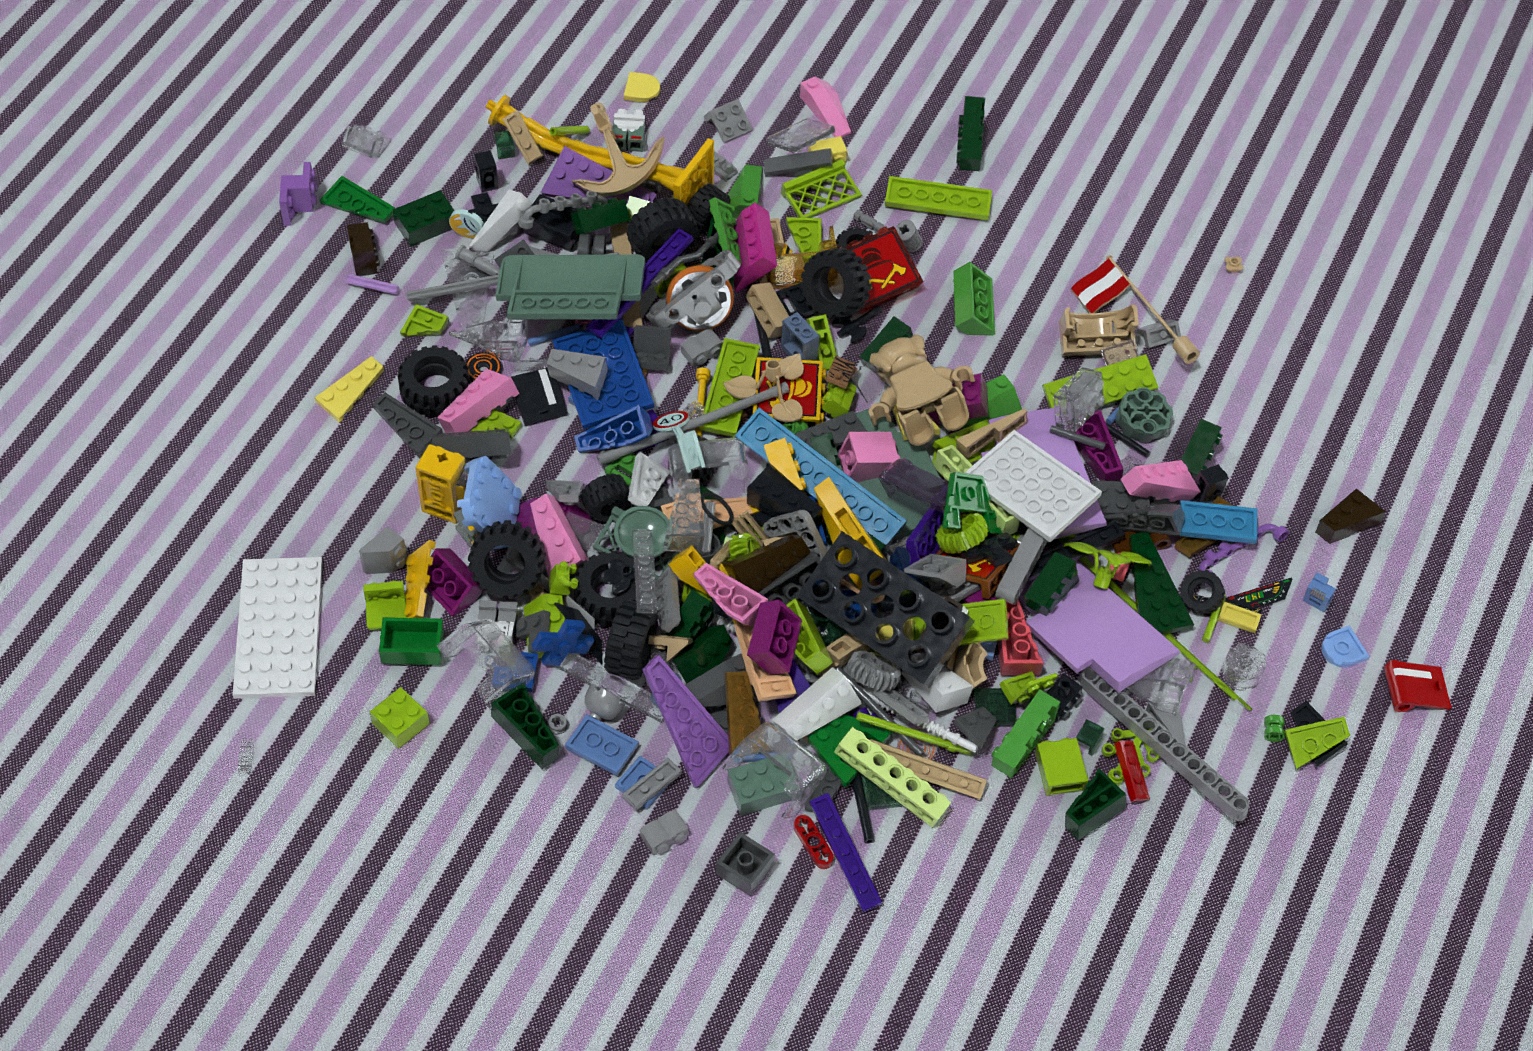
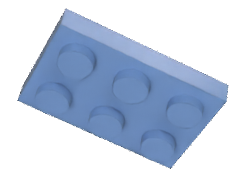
M586 714L566 742L565 749L618 776L639 746V741Z

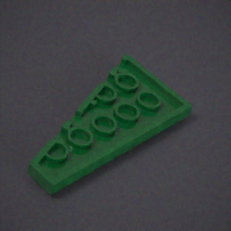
M1149 533L1131 534L1129 537L1130 552L1139 554L1152 562L1151 566L1133 562L1132 574H1134L1135 580L1134 592L1138 614L1162 635L1192 629L1194 623Z

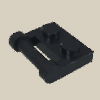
M800 283L778 290L776 294L789 316L798 312L803 318L815 313L812 311V307H808L806 304L807 300L803 298V288H801ZM787 297L794 312H790L783 298Z

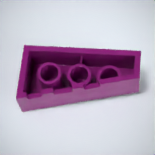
M1101 410L1089 412L1091 416L1085 414L1081 419L1074 417L1065 418L1071 432L1106 443L1104 450L1074 441L1077 450L1099 480L1122 482L1123 466Z

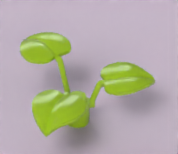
M1082 542L1064 544V547L1070 546L1080 552L1094 556V573H1096L1093 585L1103 589H1108L1111 578L1114 577L1121 564L1132 561L1148 564L1149 566L1152 565L1150 560L1133 552L1122 551L1120 554L1107 550H1098ZM1098 553L1108 560L1107 566H1100V569Z

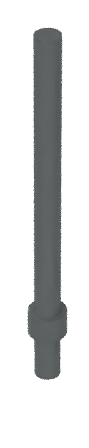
M840 666L836 668L837 671L846 676L857 696L880 719L897 724L857 684L858 682L855 679L851 678ZM894 732L916 755L921 756L924 753L911 737Z

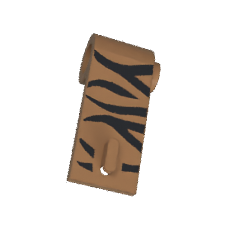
M835 355L825 380L846 389L850 377L854 379L858 368L855 367V363Z

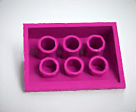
M753 203L741 211L736 220V225H734V230L738 233L736 243L739 245L741 266L736 274H734L735 292H739L777 267L769 212L757 203Z

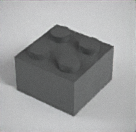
M740 832L716 862V874L751 896L774 866L775 853Z

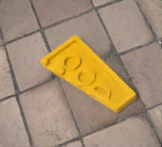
M428 540L407 557L406 618H423L427 593L424 590L430 580L427 571L428 566H431L433 562V557H430L431 549H435L436 542Z

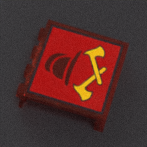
M885 226L879 229L878 233L874 235L869 233L863 237V240L859 242L854 240L845 247L848 251L855 252L856 257L860 256L863 259L862 263L867 265V273L871 276V280H869L871 290L868 291L870 296L865 301L866 305L857 312L858 315L873 309L877 305L884 304L918 288L924 282L894 226L890 228Z

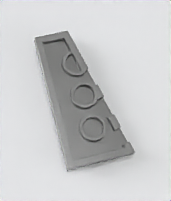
M670 566L649 587V594L652 595L650 599L651 602L655 603V608L658 610V620L661 628L668 633L678 626L681 620L678 578Z

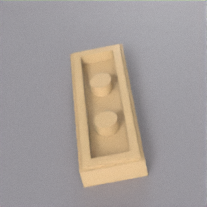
M518 110L502 119L527 164H531L544 156Z

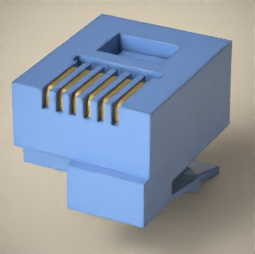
M1317 572L1307 587L1303 601L1325 612L1333 599L1336 588L1327 584L1329 578Z

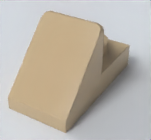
M653 634L649 636L648 644H654V648L666 649V646H668V662L693 642V638Z

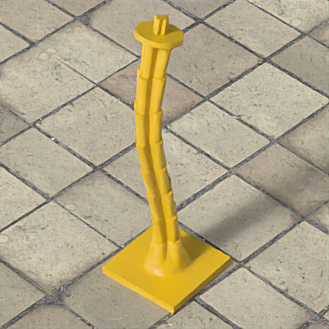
M506 94L497 103L492 100L487 102L485 108L491 111L488 119L489 125L494 126L499 122L506 126L502 119L516 111L515 108L509 105L510 97ZM520 113L533 138L541 148L561 154L565 146L613 170L608 149L572 140L564 135L552 136L549 129ZM708 138L685 169L658 162L656 168L647 179L660 182V184L673 191V198L684 202L688 206L691 198L700 188L707 184L714 185V140ZM621 152L625 161L630 165H637L645 160V158Z

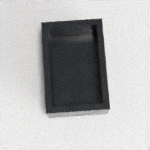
M539 194L531 206L539 205V200L542 198L548 199L550 203L555 202V200ZM565 207L562 211L553 209L549 210L548 213L535 212L531 216L534 219L533 227L524 229V232L571 250L580 234L576 235L571 213L577 212V208Z

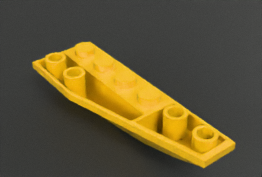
M828 477L815 486L814 491L819 506L823 508L822 514L832 543L835 542L841 531H843L886 560L831 478ZM846 549L840 552L838 559L841 564H847L851 561V550ZM873 572L870 576V582L883 572ZM849 574L860 590L862 588L861 578L856 574Z

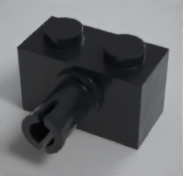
M1064 673L1046 692L1060 701L1055 719L1056 723L1061 718L1065 719L1070 713L1072 705H1077L1083 697L1081 695L1083 686Z

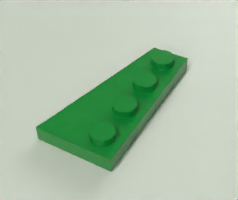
M341 176L320 199V203L385 224L393 216V209H395L394 206L344 176Z

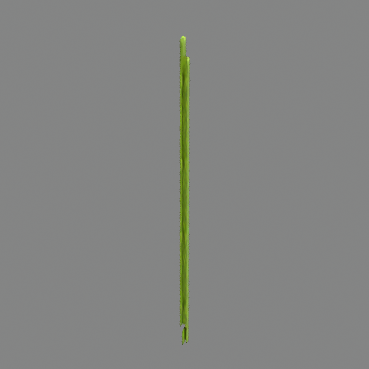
M1062 538L1057 539L1062 544L1068 541ZM1086 556L1079 559L1094 572L1095 565ZM1110 580L1109 587L1138 612L1136 602ZM1170 633L1163 635L1233 700L1237 699L1250 711L1253 709Z

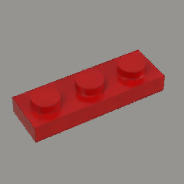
M1118 741L1114 743L1131 802L1150 799L1134 742Z

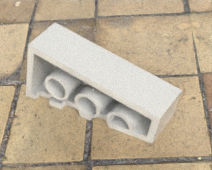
M832 667L773 719V722L780 733L794 743L859 706L862 702L846 676Z

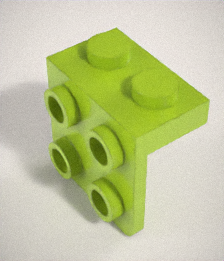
M403 581L374 582L363 585L368 630L381 629L383 617L406 618Z
M1031 671L1003 680L999 685L1011 705L1018 702L1023 704L1030 698H1033L1039 689L1045 691L1052 687L1058 675L1054 673L1036 679Z

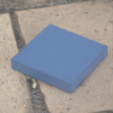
M639 756L616 782L615 788L624 793L657 766ZM667 786L644 804L643 807L648 810Z

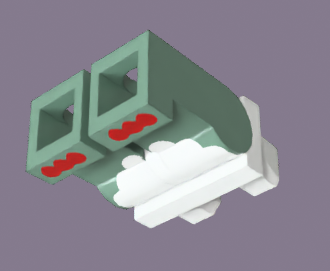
M618 109L617 113H614L612 129L616 136L615 141L623 142L622 145H618L619 149L626 151L628 137V151L643 152L645 135V115H643V111L635 110L634 114H627V110ZM632 142H638L640 146H633Z

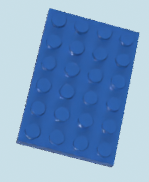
M619 319L601 339L586 329L552 340L553 346L557 350L606 358L608 371L598 400L587 392L583 393L572 385L568 386L583 429L596 426L637 405H640L644 410L655 407L622 319Z

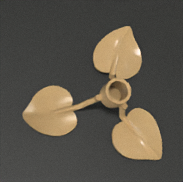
M800 353L780 361L776 359L768 360L766 362V370L762 371V376L758 383L751 376H739L724 382V387L728 393L736 398L745 399L756 394V389L760 387L766 376L769 381H776L780 403L772 408L773 417L782 422H795L802 418L803 410L799 402L794 399L783 401L779 378L782 376L788 380L797 379L802 376L804 369Z

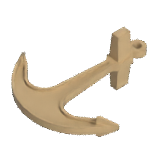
M597 102L590 108L598 130L604 134L613 165V172L607 180L602 182L577 179L572 180V183L585 191H594L597 195H619L636 188L651 175L659 162L665 138L661 137L654 143V146L642 163L637 165L628 164L615 141L616 136L609 116L606 113V108L602 103Z

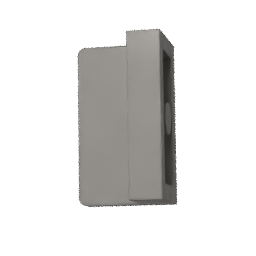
M1164 320L1177 337H1180L1178 321ZM1161 322L1137 328L1139 333L1144 334L1147 348L1175 340Z

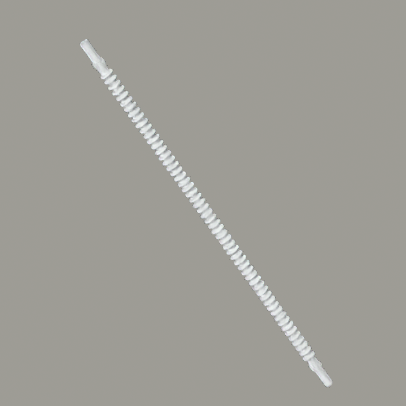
M678 594V596H679V604H680V607H681L684 602H682V597H681V595ZM719 615L713 620L712 624L717 623V626L724 625L727 631L731 630L732 634L736 633L733 620L729 621V619H724V617ZM794 653L793 659L795 660L797 665H800L801 668L805 667L806 671L810 670V673H814V671L810 667H808ZM860 685L878 705H881L882 709L886 708L887 712L891 710V713H896L897 717L901 715ZM928 720L926 723L917 724V727L922 726L923 730L927 728L928 732L932 731L933 735L938 734V737L942 736L943 740L948 739L954 745L958 744L974 753L978 749L977 745L962 738L958 733L950 732L949 728L946 730L945 726L940 727L939 723L934 724V721L930 722Z

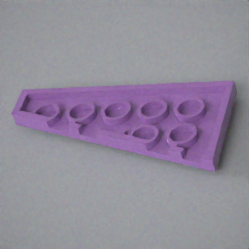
M564 146L540 193L571 198V194L577 193L581 195V198L586 197L587 191L573 184L572 180L581 179L602 182L607 180L613 171ZM638 185L628 192L605 197L607 200L618 197V200L625 199L627 205L630 196L654 202L657 194Z
M656 655L642 670L693 787H698L729 752L728 735L659 655Z

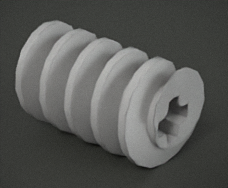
M906 219L896 225L894 234L904 251L914 252L921 248L923 244L922 238L911 220Z

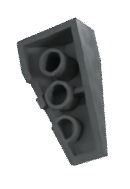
M1161 504L1104 515L1106 524L1115 520L1122 530L1180 536L1185 514L1182 507L1177 504Z
M740 653L685 684L703 707H721L726 705L725 672L746 671L742 654ZM751 685L753 695L755 696L754 687Z

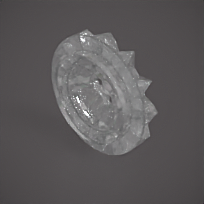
M693 401L691 404L688 403L687 407L683 408V411L689 414V420L704 415L705 409L700 402Z

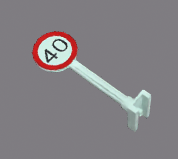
M673 411L663 414L654 420L653 427L656 431H673L677 438L687 473L691 472L690 469L699 466L702 468L706 467L695 430L683 433L680 428L689 421V414L685 411Z

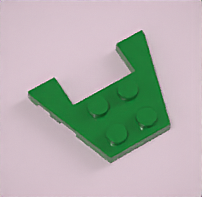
M961 472L950 473L943 529H961L959 511L982 514L988 525V535L997 536L1002 533L1001 528H997L994 519L997 518L996 513L990 508L988 500L991 498L983 476Z
M843 714L815 730L809 736L808 742L820 758L826 761L832 773L837 775L841 780L840 783L846 788L856 777L857 771L844 763L843 759L835 754L834 751L850 729L853 727L861 731L869 739L884 744L892 736L893 731Z

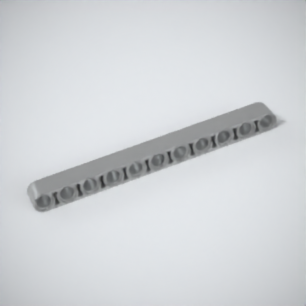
M1090 666L1082 670L1081 686H1083V690L1231 819L1243 821L1247 817L1250 803L1240 791L1123 690L1118 693Z

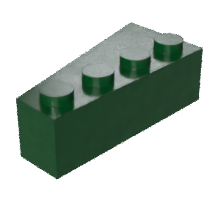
M523 682L491 703V717L541 769H544L558 760L559 744L549 726L545 724L541 712L537 710L534 700L528 694L527 687Z

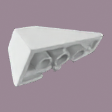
M508 190L469 246L479 253L481 257L520 227L519 218L531 207V202L522 193Z

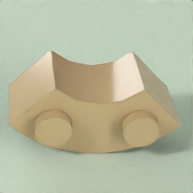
M980 643L968 644L957 654L953 665V672L972 684V690L988 679L983 669L984 658L988 654Z

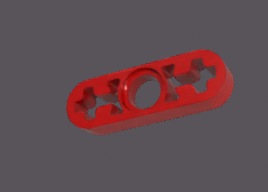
M807 815L796 817L794 831L813 862L820 869L830 868L833 864V852L814 822ZM800 823L807 824V834L803 826L799 827ZM816 838L819 840V844L811 846L808 844V840ZM820 850L824 858L828 857V860L826 862L825 860H820Z

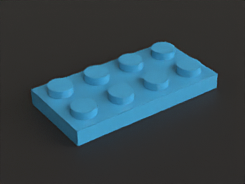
M1181 500L1180 506L1183 509L1185 518L1180 536L1256 544L1257 508Z

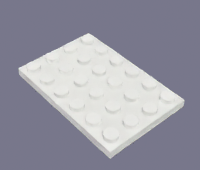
M1015 430L965 472L967 474L983 476L991 500L1049 542L1100 498L1102 494L1101 490Z

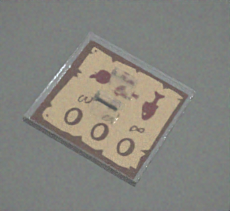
M1134 338L1100 349L1105 366L1140 356Z

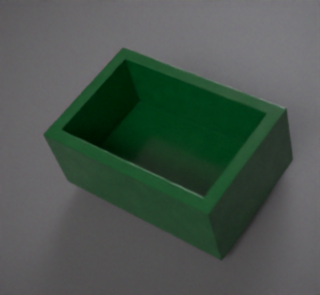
M441 190L393 209L394 223L409 246L412 247L452 230L449 218L455 210Z

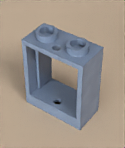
M796 312L782 321L781 348L788 356L800 353L801 360L817 361L819 335Z

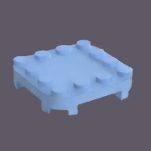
M487 456L465 463L464 469L469 473L464 499L457 500V508H462L464 516L462 523L464 526L472 525L477 531L482 532L488 525L492 526L497 521L503 524L505 520H511V524H515L519 513V499L522 497L520 488L516 487ZM499 545V546H496V547L492 548V550H494V549H501V548H505V547H508V546H507V545Z

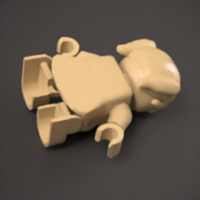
M914 334L910 338L900 337L884 344L878 353L871 354L869 360L870 364L876 367L880 379L891 386L882 393L880 402L869 408L868 412L872 425H877V419L880 417H886L887 421L891 422L890 411L897 404L899 422L909 442L914 446L926 444L935 434L933 422L927 415L930 412L937 411L940 421L947 430L954 431L960 429L967 423L969 412L965 397L960 391L963 388L961 382L965 380L971 383L975 382L972 369L968 366H960L955 370L942 366L933 368L926 360L924 338L918 334Z

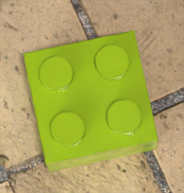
M401 687L369 711L372 724L398 749L429 725L427 711Z

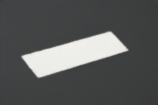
M542 574L541 584L550 593L549 579ZM562 594L563 605L578 609L594 629L595 619L568 595Z

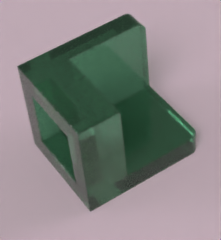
M495 132L494 137L498 159L515 157L514 142L510 132Z
M1086 719L1076 738L1078 741L1090 746L1088 754L1092 756L1102 739L1105 728Z

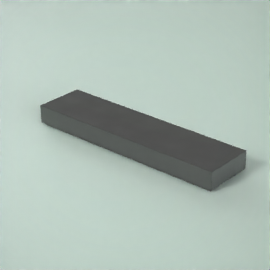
M828 148L764 159L765 176L832 166V150Z

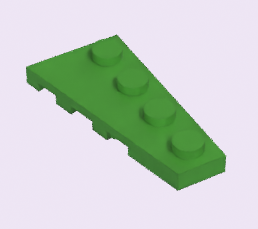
M714 197L709 200L711 206L710 212L715 221L714 227L719 236V244L723 251L730 250L741 263L740 248L736 243L738 233L734 230L736 218L732 217V213L735 212L734 206Z

